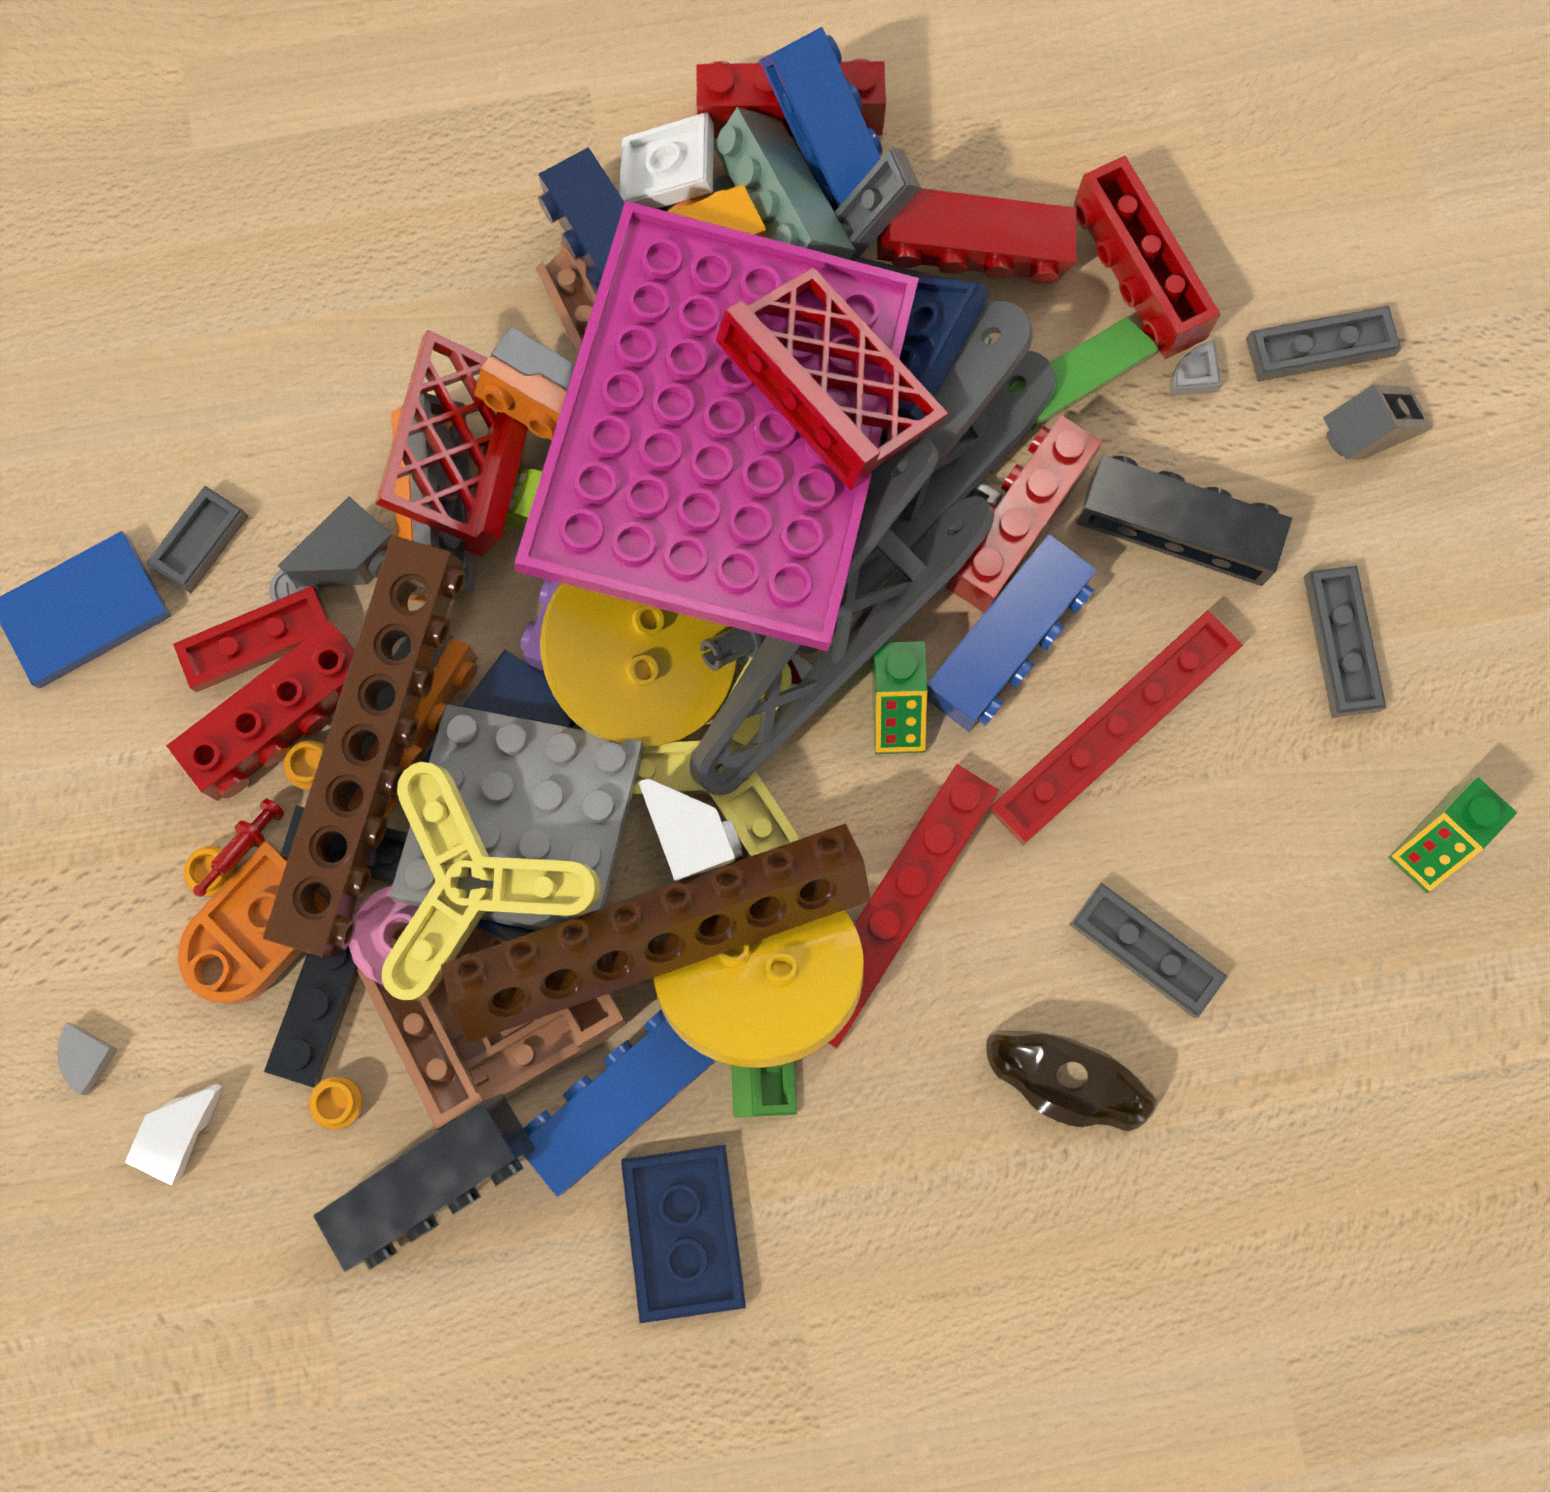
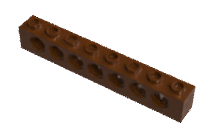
M391 535L262 939L320 957L339 956L341 949H346L352 940L356 922L351 917L357 898L361 899L365 895L370 884L371 869L367 868L373 848L380 846L386 833L387 819L383 816L389 797L393 798L397 794L398 781L403 773V769L399 767L405 747H411L417 735L419 721L418 718H415L420 699L427 697L433 684L434 669L430 667L436 648L441 649L448 637L450 621L446 616L452 599L456 600L460 596L464 586L465 571L462 569L463 562L450 551ZM419 588H426L427 599L425 604L418 610L409 611L408 599L412 592ZM410 637L411 650L404 659L395 661L392 655L394 644L400 638ZM392 685L395 689V700L388 709L380 711L377 706V696L383 688ZM376 735L379 740V751L373 759L365 761L361 754L362 744L369 736ZM359 784L363 790V801L356 810L351 812L346 805V794L352 786ZM342 834L347 842V852L340 861L336 862L331 857L330 844L337 835ZM324 884L330 891L331 902L324 912H320L314 904V894Z
M845 823L441 964L449 1005L467 1042L477 1041L871 901L864 859Z

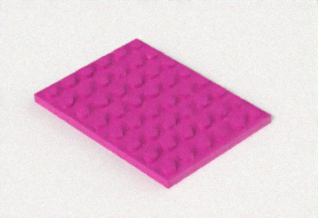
M625 201L514 562L515 571L828 651L834 633L872 471L869 473L866 481L850 490L716 342V338L727 308L741 300L748 306L814 267L899 359L919 278ZM809 288L796 295L797 306L822 310L823 303ZM767 314L759 317V320L770 331L785 333L786 318ZM795 320L794 335L821 340V325ZM830 327L829 342L856 347V339L848 330ZM793 350L792 356L803 368L819 371L820 355ZM828 357V373L854 377V361ZM864 363L863 379L889 384L890 376L882 367ZM827 387V394L838 406L853 408L854 392ZM863 394L862 410L886 414L889 398ZM861 424V432L878 449L883 428Z

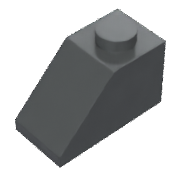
M1372 385L1323 417L1329 428L1327 438L1330 445L1337 454L1344 456L1345 459L1368 458L1433 428L1412 389L1407 386Z
M349 496L279 563L278 567L297 587L318 585L319 587L367 585L374 577L379 576L392 534Z

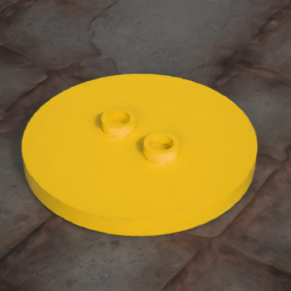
M560 583L554 591L543 617L540 637L541 660L548 685L555 699L566 714L585 731L604 740L619 744H625L627 739L642 741V747L660 746L681 740L698 730L715 714L724 701L733 680L737 661L735 660L724 665L721 669L713 671L705 664L702 658V654L712 650H700V643L703 640L713 638L734 627Z
M843 910L654 977V985L661 1010L672 1029L682 1040L701 1054L714 1060L740 1067L760 1068L784 1065L804 1058L822 1048L848 1022L856 1008L862 989L863 950L856 927L846 911Z

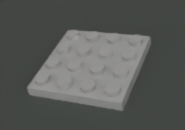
M446 704L429 763L446 769L453 778L488 856L573 861L585 864L595 871L600 880L601 888L598 902L587 913L604 908L644 751L642 741L627 739L624 744H619L594 736L585 730ZM410 825L389 897L394 902L420 907L436 880ZM469 869L467 877L459 878L458 888L466 890L467 898H469L471 890L479 888L493 889L494 881L480 880L479 878L472 877L471 869ZM485 911L481 919L538 931L581 915L561 916Z

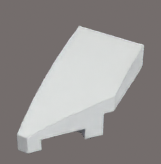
M217 1083L199 1092L169 1100L161 1107L147 1113L137 1132L125 1163L170 1185L178 1181L183 1176L198 1133L207 1127L211 1121L223 1086Z

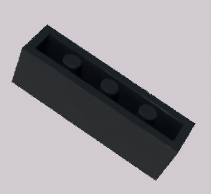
M1102 455L1093 473L1076 524L1263 586L1277 570L1292 517L1280 514L1277 508L1269 504H1250L1232 498L1228 491L1221 488H1202L1187 483L1182 476L1173 472L1160 471L1157 473L1139 467L1136 461L1125 456L1116 455L1109 457Z
M500 1094L480 1102L314 1214L313 1217L344 1272L362 1263H365L368 1270H371L398 1253L393 1244L404 1236H407L410 1243L439 1226L435 1216L449 1207L454 1215L480 1199L481 1195L477 1188L491 1179L496 1187L522 1171L524 1168L519 1160L535 1150V1147L505 1096Z

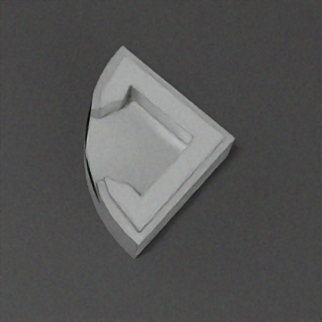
M1215 341L1197 345L1181 359L1170 381V396L1211 393L1219 390L1221 380Z
M66 1023L58 1043V1062L67 1083L79 1094L89 1095L116 1048L77 1025Z

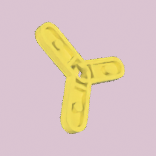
M753 657L750 658V660H749V661L746 663V665L744 666V668H743L741 674L739 675V677H738V679H737V681H736L734 687L736 686L737 682H738L739 679L741 678L742 674H743L744 671L746 670L747 666L749 665V663L751 662V660L753 659ZM788 664L785 665L781 672L779 692L790 689L792 684L791 669ZM761 713L745 718L733 734L731 752L745 747L757 734L760 727ZM700 741L672 742L660 746L644 747L632 798L644 797L638 782L648 778L685 795L709 794L725 820H732L739 841L749 857L799 840L797 833L756 771L735 791L726 795H714L697 784L690 773V759Z
M419 762L411 765L402 773L397 788L399 801L436 882L387 956L382 967L383 984L393 997L400 1000H420L429 996L443 978L441 964L456 958L485 911L577 916L587 913L598 902L601 892L600 880L595 871L585 864L573 861L489 857L457 786L446 769L436 764ZM469 869H471L472 877L479 878L480 880L494 881L493 889L479 888L471 890L469 898H467L466 890L458 888L459 878L467 877Z

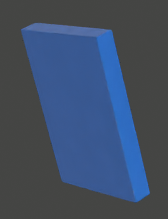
M123 531L114 534L0 596V625L30 683L38 689L171 617L129 536Z

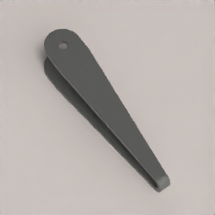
M994 301L984 304L934 396L948 412V415L943 423L922 437L928 438L937 447L939 453L937 464L926 482L889 527L911 551H913L939 517L950 507L962 501L1027 434L1054 396L1057 384L1055 372L1050 362L1043 355L1028 351L1033 338L1032 325L1024 310L1016 304L1006 301ZM1000 333V338L995 343L984 344L988 335ZM1017 381L1026 382L1021 391L1010 392V387L1013 383ZM874 547L860 566L855 598L876 591L897 569L876 547ZM836 620V624H835V628H834V633H833V635L836 633L837 620ZM800 645L798 648L805 654H812L819 650Z
M920 437L880 464L871 475L837 616L838 620L833 645L798 686L779 692L782 669L800 647V644L766 636L693 752L689 767L691 776L697 784L709 793L726 795L735 791L960 570L988 534L994 521V509L984 498L979 496L966 498L950 507L939 517L913 551L889 529L898 515L929 478L937 464L938 449L928 438ZM874 547H876L897 570L879 590L855 598L860 566ZM862 609V611L851 622L852 613L854 611ZM761 713L760 727L757 734L745 747L731 752L733 734L745 718ZM721 764L720 769L715 770L716 766Z

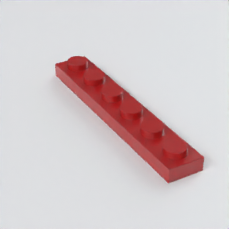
M1207 610L989 807V810L1024 846L1243 646L1242 643Z
M957 763L872 895L871 901L867 903L854 924L863 950V984L858 1003L850 1019L842 1030L828 1042L835 1049L840 1045L999 792L997 788Z

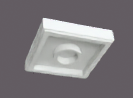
M708 112L622 138L619 194L624 202L628 201L657 209L713 192L714 123Z

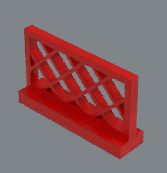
M814 267L748 306L741 300L725 310L716 342L850 490L866 481L869 473L874 468L943 423L948 415V412ZM809 288L823 303L822 310L797 306L796 295ZM767 314L786 318L785 333L770 331L759 320V317ZM798 320L821 325V340L794 335V321ZM830 327L848 330L856 339V347L829 342ZM793 350L820 355L819 371L803 368L792 356ZM828 357L854 361V377L828 373ZM864 363L882 367L890 376L889 384L863 379ZM827 387L854 392L853 408L838 406L827 394ZM863 394L889 398L888 415L862 410ZM898 400L915 403L926 417L920 421L898 417ZM861 424L888 429L887 443L877 449L861 432Z
M427 330L422 336L375 504L465 541L463 550L482 557L502 537L528 428L506 413L493 411L482 399L474 395L477 386L474 376L480 374L481 367L488 357ZM432 350L448 357L456 372L440 378L430 360ZM426 377L428 382L423 384L424 378ZM462 380L474 403L457 408L445 386ZM434 391L446 413L429 419L419 402V396ZM479 411L489 431L486 436L475 439L463 416ZM413 418L416 420L417 424L412 425ZM451 421L463 444L446 450L434 427ZM422 432L435 455L417 461L407 444V439L409 436ZM468 452L478 469L477 477L464 481L451 458ZM403 460L405 466L400 468L401 461ZM440 463L452 487L435 493L422 469ZM410 474L423 498L412 502L393 494L396 479ZM474 487L473 493L471 494L469 489ZM457 494L467 511L465 523L448 517L440 500Z

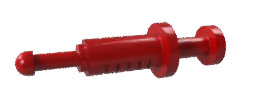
M265 798L260 803L263 811L251 824L240 820L234 828L237 834L212 860V871L200 884H196L193 888V893L197 897L204 896L207 893L206 890L218 876L228 875L253 846L259 848L266 841L261 831L272 819L280 820L284 816V811L277 803Z

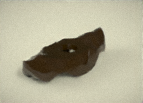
M996 1031L988 1036L986 1044L987 1057L995 1075L1015 1087L1032 1107L1055 1121L1075 1127L1108 1125L1124 1131H1131L1146 1123L1157 1108L1158 1101L1145 1084L1124 1065L1099 1049L1068 1037L1034 1031ZM1067 1062L1081 1064L1088 1073L1085 1083L1077 1088H1067L1060 1084L1056 1074L1061 1065Z

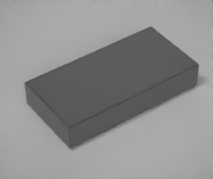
M204 485L146 564L191 594L248 518V515L244 510Z

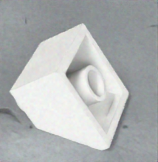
M649 778L638 782L675 882L736 862L735 858L743 856L742 847L732 820L729 819L721 822L716 808Z

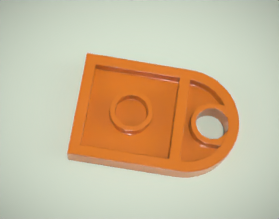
M265 841L190 920L181 936L178 948L180 973L187 986L195 994L206 1000L222 1004H241L253 1000L265 992L302 953L300 950L262 939L288 860L287 857L281 855V851L274 844ZM317 889L314 894V904L320 912H324L329 907L331 901ZM219 957L223 963V974L216 983L208 985L203 976L204 968L211 959Z

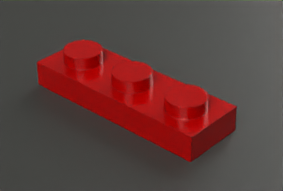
M310 586L173 643L189 688L199 692L286 655L330 620L318 591L313 586Z

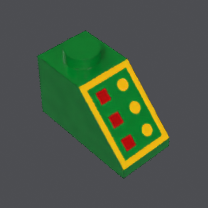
M925 641L886 642L871 656L875 754L925 753L927 714Z
M1476 777L1454 787L1388 858L1421 889L1428 893L1481 852L1517 812L1485 782Z

